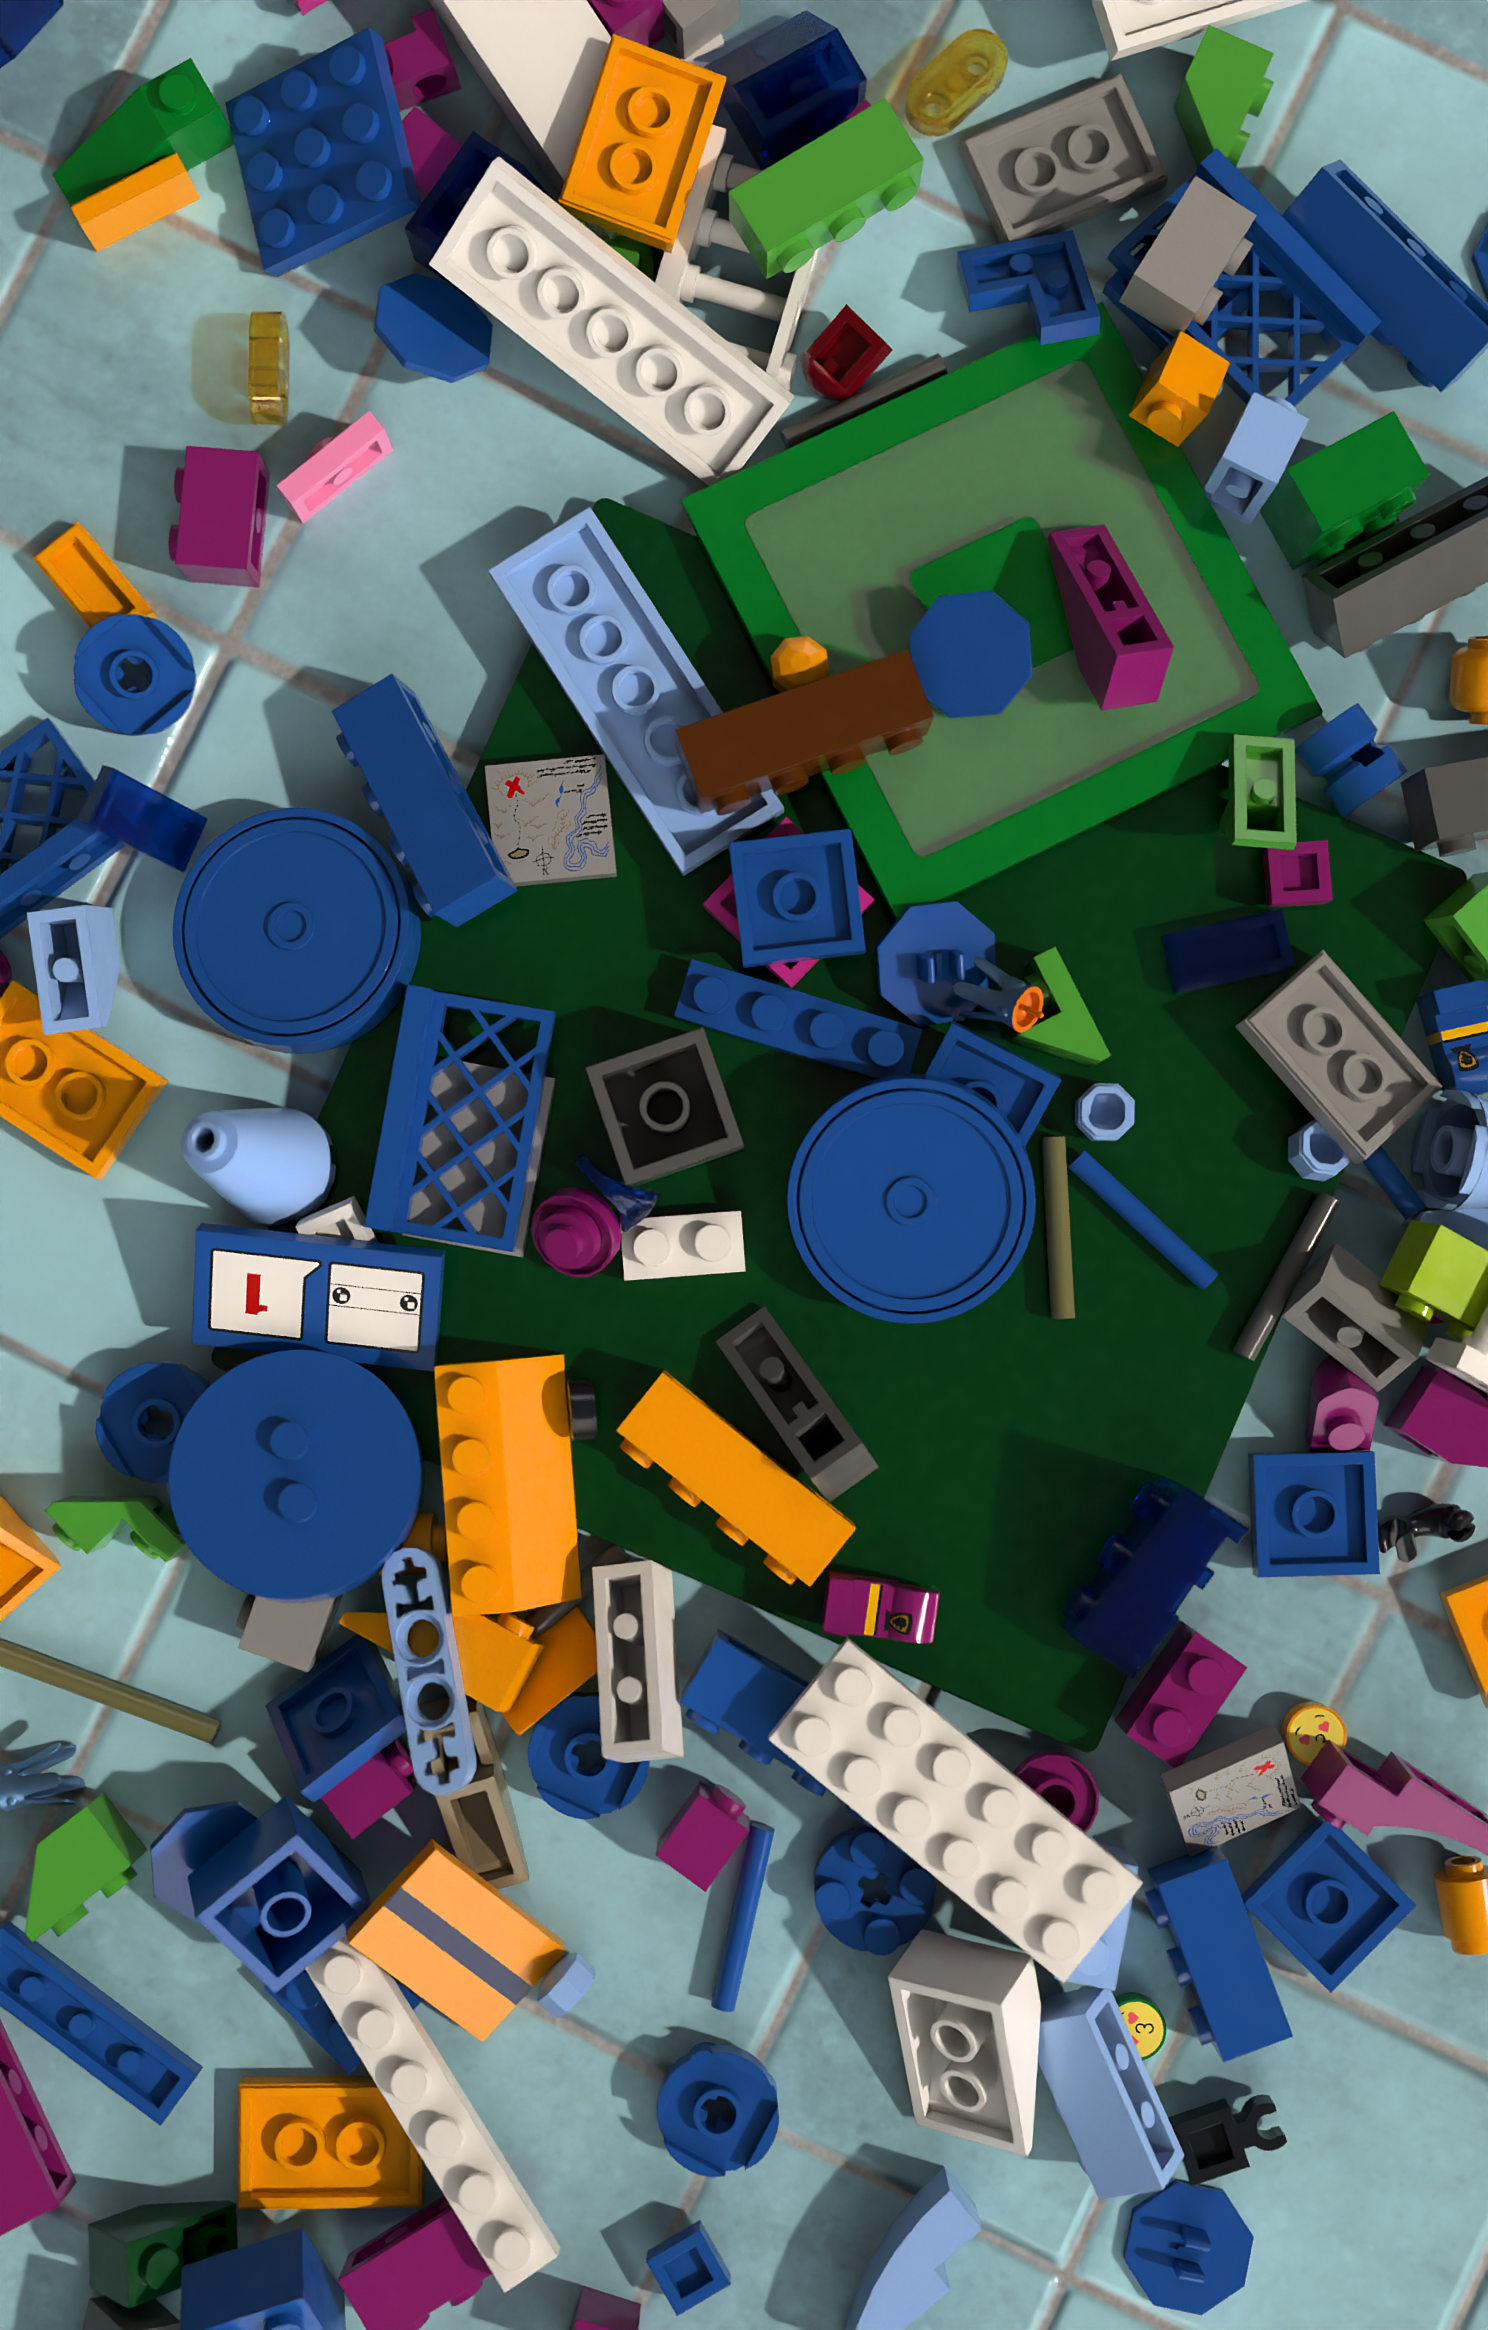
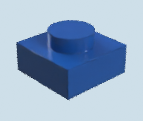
M701 2220L647 2251L646 2262L676 2316L731 2285V2274Z

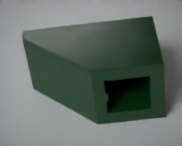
M224 2200L143 2204L88 2224L90 2288L128 2309L180 2289L182 2266L238 2248L236 2203Z

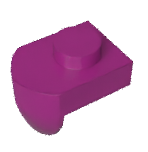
M1331 1355L1317 1366L1312 1377V1394L1305 1431L1309 1451L1370 1450L1379 1405L1375 1390Z

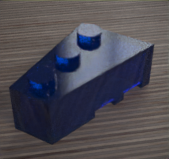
M1161 1476L1157 1484L1149 1481L1141 1489L1130 1509V1512L1136 1516L1123 1535L1116 1532L1108 1539L1096 1561L1097 1564L1102 1566L1089 1587L1081 1584L1076 1588L1063 1609V1615L1068 1619L1062 1628L1072 1638L1131 1678L1136 1676L1178 1622L1179 1615L1176 1614V1611L1192 1587L1196 1585L1203 1590L1214 1576V1571L1207 1567V1564L1225 1539L1228 1537L1236 1544H1239L1249 1531V1528L1188 1487L1165 1476Z

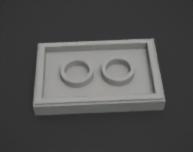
M1121 73L960 141L958 150L1000 244L1059 233L1165 188L1168 180L1165 169Z
M1324 950L1313 956L1235 1026L1355 1165L1366 1160L1443 1087Z
M438 1057L437 1064L445 1058ZM464 1062L480 1086L504 1070ZM455 1063L434 1077L432 1093L445 1111L474 1091ZM514 1073L488 1091L486 1095L506 1121L526 1107L528 1091ZM524 1073L527 1079L530 1081L531 1074ZM545 1077L515 1252L402 1233L403 1236L517 1257L524 1256L557 1081L555 1078ZM480 1098L451 1118L470 1146L499 1126ZM431 1104L429 1106L427 1123L439 1116ZM523 1120L510 1128L519 1142ZM443 1123L424 1137L421 1152L436 1171L464 1150L445 1123ZM503 1133L475 1154L494 1181H496L515 1167L518 1152L505 1133ZM469 1158L440 1178L459 1206L488 1187V1184ZM420 1163L416 1184L428 1176ZM513 1179L500 1188L508 1201L510 1199ZM434 1183L413 1197L409 1222L432 1226L453 1211ZM492 1193L465 1212V1214L479 1234L503 1238L507 1211L495 1194ZM458 1218L444 1227L468 1232Z

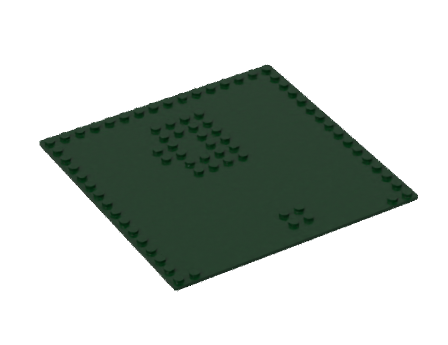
M609 498L599 499L592 511L722 712L724 713L778 694L698 537ZM533 643L466 788V792L490 838L491 828L485 766L604 754ZM606 758L617 877L517 886V892L457 928L437 915L434 917L428 916L417 901L421 918V944L417 965L409 985L432 988L436 992L555 1011L556 1013L545 1077L555 1078L557 1081L524 1256L517 1257L403 1236L402 1233L371 1228L379 1243L445 1250L437 1365L564 1354L566 1386L567 1380L589 1378L593 1382L597 1416V1436H594V1439L572 1441L570 1429L578 1528L839 1644H842L847 1637L875 1660L1078 1750L1092 1752L1101 1741L1287 1302L1254 1362L1238 1355L1232 1349L1318 1192H1323L1333 1197L1345 1169L1344 1167L1337 1175L1326 1181L1302 1178L1288 1161V1138L1301 1126L1315 1118L1235 1026L1313 956L1324 950L1401 1038L1440 946V942L1423 919L1467 881V875L1459 867L1422 851L1415 852L1413 847L1296 797L1297 842L1328 840L1332 901L1322 905L1266 908L1262 847L1232 845L1219 827V821L1229 800V768L1220 764L940 901H958L994 932L996 966L1009 976L1023 982L1024 978L1030 975L1026 965L1033 957L1056 947L1111 1056L1089 1067L1012 1042L1011 1039L1020 1032H1017L1001 1021L968 1017L964 1021H956V1023L1061 1076L1062 1080L1025 1147L1031 1163L1035 1184V1220L1026 1251L1018 1266L1006 1282L985 1301L966 1312L940 1321L914 1324L896 1323L865 1315L847 1306L827 1291L804 1263L796 1247L788 1218L787 1195L791 1168L805 1136L822 1113L838 1098L866 1082L873 1081V1079L704 1028L744 1144V1149L632 1188L626 1186L586 1068L702 1028L674 1019L691 959L779 986L788 987L765 965L743 968L740 942L703 908V903L732 874L729 848L685 876H682ZM820 773L807 777L809 782L805 786L787 794L776 795L784 806V813L738 842L765 839L785 817L793 822L804 834L848 829ZM852 837L857 882L874 899L873 904L862 914L865 954L820 959L792 989L923 1029L909 1074H925L951 1022L917 1026L879 994L875 946L896 920ZM995 983L991 990L1001 992L1002 988ZM406 991L395 1008L383 1021L362 1037L352 1041L317 1121L330 1134L333 1146L330 1144L329 1146L331 1163L336 1165V1173L327 1199L315 1212L355 1196L366 1217ZM977 1005L973 1012L990 1013L983 1010L981 1005ZM1047 1007L1041 1011L1044 1014L1043 1018H1038L1034 1025L1052 1017ZM447 1008L443 1034L455 1051L485 1031L471 1011ZM481 1013L490 1026L503 1018L501 1016ZM517 1019L496 1035L513 1059L517 1061L536 1047L540 1023ZM488 1039L461 1058L463 1062L501 1069L510 1066L491 1039ZM440 1044L438 1057L447 1058L449 1054ZM534 1060L521 1068L523 1073H532ZM1095 1083L1119 1084L1135 1100L1134 1124L1116 1141H1090L1075 1125V1101ZM1063 1136L1066 1138L1075 1318L1051 1319L1041 1138ZM1083 1150L1087 1151L1218 1273L1217 1277L1207 1288L1201 1291L1068 1168L1069 1164ZM572 1187L589 1190L605 1200L617 1216L619 1225L620 1220L741 1211L746 1271L624 1281L622 1243L620 1242L619 1251L603 1270L590 1277H572L555 1270L544 1261L536 1249L531 1232L533 1215L540 1204L551 1194L562 1188ZM296 1221L279 1225L281 1227H268L270 1231L299 1234L295 1228L298 1223ZM764 1306L879 1466L830 1502V1504L854 1522L856 1529L810 1587L799 1578L790 1585L777 1576L763 1563L764 1559L768 1556L765 1550L751 1539L744 1546H741L715 1524L721 1516L703 1500H701L696 1508L683 1500L667 1485L673 1476L656 1462H653L646 1469L620 1448L625 1437L616 1431L665 1370L827 1500L809 1478L716 1343V1340ZM214 1347L211 1360L217 1368L228 1372L248 1360L270 1353ZM357 1363L379 1378L393 1392L415 1426L424 1460L441 1467L435 1372ZM828 1570L899 1580V1583L938 1590L940 1598L934 1641L932 1643H911L848 1634V1636L823 1634L820 1623Z

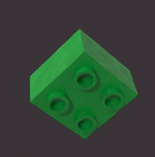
M1393 411L1288 467L1259 512L1292 570L1310 561L1313 562L1315 567H1318L1344 553L1348 549L1345 543L1364 533L1368 540L1395 526L1400 521L1397 515L1417 502L1414 493L1430 476V473L1396 413Z

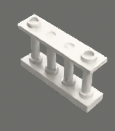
M712 125L672 252L664 251L655 283L682 305L683 301L693 303L694 299L698 298L780 322L771 354L732 342L729 343L789 391L798 355L790 353L821 247L814 251L812 258L805 265L796 270L788 298L701 273V266L695 265L700 246L709 248L711 243H716L750 253L731 222L718 218V211L712 210V205L717 191L726 193L728 187L735 188L762 172L759 169L734 163L735 157L727 154L726 128Z

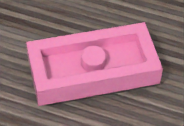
M370 411L366 412L336 438L327 437L318 442L308 453L307 461L276 485L288 507L302 523L306 522L393 451L384 427Z

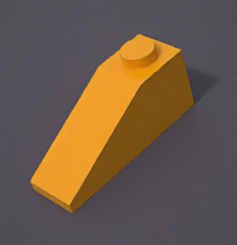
M344 1612L339 1624L394 1654L387 1613ZM509 1612L501 1613L498 1619L486 1615L452 1617L465 1694L496 1712H510L545 1647L544 1644L530 1637L535 1627ZM423 1619L411 1627L408 1634V1643L411 1650L415 1654L425 1657L436 1649L439 1643V1633L432 1622Z

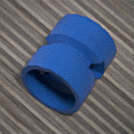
M1359 703L1335 717L1295 748V754L1311 776H1324L1327 780L1323 792L1342 818L1408 771L1389 744H1376L1374 739L1378 729Z

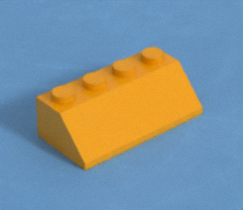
M564 1354L446 1363L434 1366L452 1617L517 1612L582 1598Z

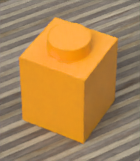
M1180 331L1151 364L1129 416L1178 447L1209 414L1230 362L1183 331Z

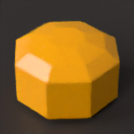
M809 636L784 639L770 658L773 687L781 693L829 676L827 651Z

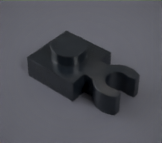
M1269 2095L1251 2097L1245 2102L1241 2112L1232 2114L1231 2108L1224 2098L1168 2117L1185 2155L1182 2163L1191 2186L1250 2167L1244 2149L1255 2146L1264 2151H1273L1287 2143L1286 2136L1280 2126L1271 2127L1268 2130L1257 2129V2123L1262 2116L1277 2111Z

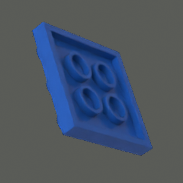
M370 27L225 102L264 271L279 277L422 208L383 38Z

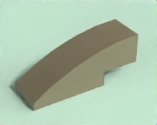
M465 1694L476 1754V1771L472 1780L465 1788L447 1795H435L456 1858L498 1890L529 1881V1871L512 1801L484 1706ZM445 1696L419 1704L420 1710L426 1717L432 1720L442 1718L449 1708L450 1697ZM454 1724L440 1730H424L425 1741L439 1738L441 1755L437 1760L431 1761V1769L433 1774L443 1773L446 1783H450V1772L459 1768L457 1756L451 1757L446 1755L442 1739L443 1736L456 1735Z

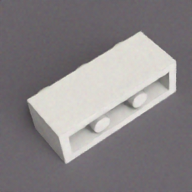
M652 1560L592 1567L602 1758L628 1763L684 1757L672 1571Z

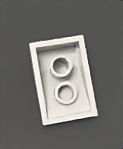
M922 1929L888 1976L916 2125L1027 2157L1032 2149L1041 2015V2003L1033 1957L1028 1954Z

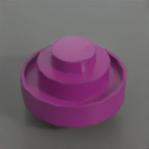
M580 1187L562 1188L545 1199L533 1215L531 1232L535 1247L544 1261L560 1273L572 1277H590L603 1270L619 1251L622 1233L618 1218L610 1205L594 1192Z
M1041 1751L1028 1756L1014 1769V1775L1081 1830L1087 1832L1091 1828L1098 1813L1099 1792L1093 1776L1077 1758L1062 1751Z

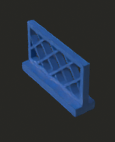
M1216 148L1199 164L1196 172L1111 250L1107 259L1130 282L1140 265L1130 253L1141 243H1154L1161 231L1157 228L1163 222H1167L1195 176L1256 214V218L1244 236L1245 239L1253 243V246L1246 255L1247 275H1234L1231 277L1228 274H1220L1213 285L1217 289H1248L1249 308L1247 316L1218 315L1217 302L1203 326L1192 320L1184 333L1230 362L1223 381L1246 405L1254 392L1266 397L1259 389V372L1288 373V396L1285 400L1296 407L1343 361L1351 357L1382 321L1222 152ZM1259 290L1278 291L1288 302V318L1259 317ZM1218 328L1247 330V357L1227 356L1218 346ZM1259 331L1287 332L1288 359L1259 358ZM1300 333L1319 334L1335 352L1325 361L1300 360ZM1300 374H1311L1300 384Z
M48 717L0 752V782L11 783L5 811H0V822H3L0 833V939L27 919L28 912L40 910L139 836L128 820L116 809L58 727ZM51 741L58 751L54 774L28 773L31 755ZM69 767L77 778L67 777ZM25 784L51 787L45 815L20 813ZM65 788L86 790L95 802L93 806L75 819L59 817ZM17 824L42 826L38 847L27 855L11 853Z
M407 984L364 1227L515 1252L556 1018L555 1011L436 992L432 988ZM447 1008L471 1011L485 1031L455 1051L443 1034ZM481 1013L501 1016L503 1018L490 1026ZM517 1019L540 1023L536 1047L517 1061L513 1059L496 1035ZM488 1039H491L510 1066L480 1086L461 1058ZM440 1044H442L449 1056L437 1064ZM534 1060L529 1081L521 1068ZM455 1063L474 1091L445 1111L432 1093L434 1077ZM515 1073L528 1091L526 1107L505 1121L486 1093ZM480 1098L499 1126L470 1146L451 1118ZM431 1104L439 1116L427 1123L429 1106ZM523 1120L519 1142L510 1128ZM445 1123L464 1151L435 1171L421 1152L423 1140L427 1134ZM505 1133L518 1152L516 1165L512 1170L494 1181L475 1153ZM469 1158L488 1184V1187L459 1206L440 1178ZM420 1163L428 1176L416 1184ZM513 1179L510 1199L508 1201L500 1188ZM434 1183L453 1211L432 1226L409 1222L413 1197ZM492 1193L495 1194L507 1211L503 1238L479 1234L465 1214V1212ZM458 1218L468 1232L444 1227Z

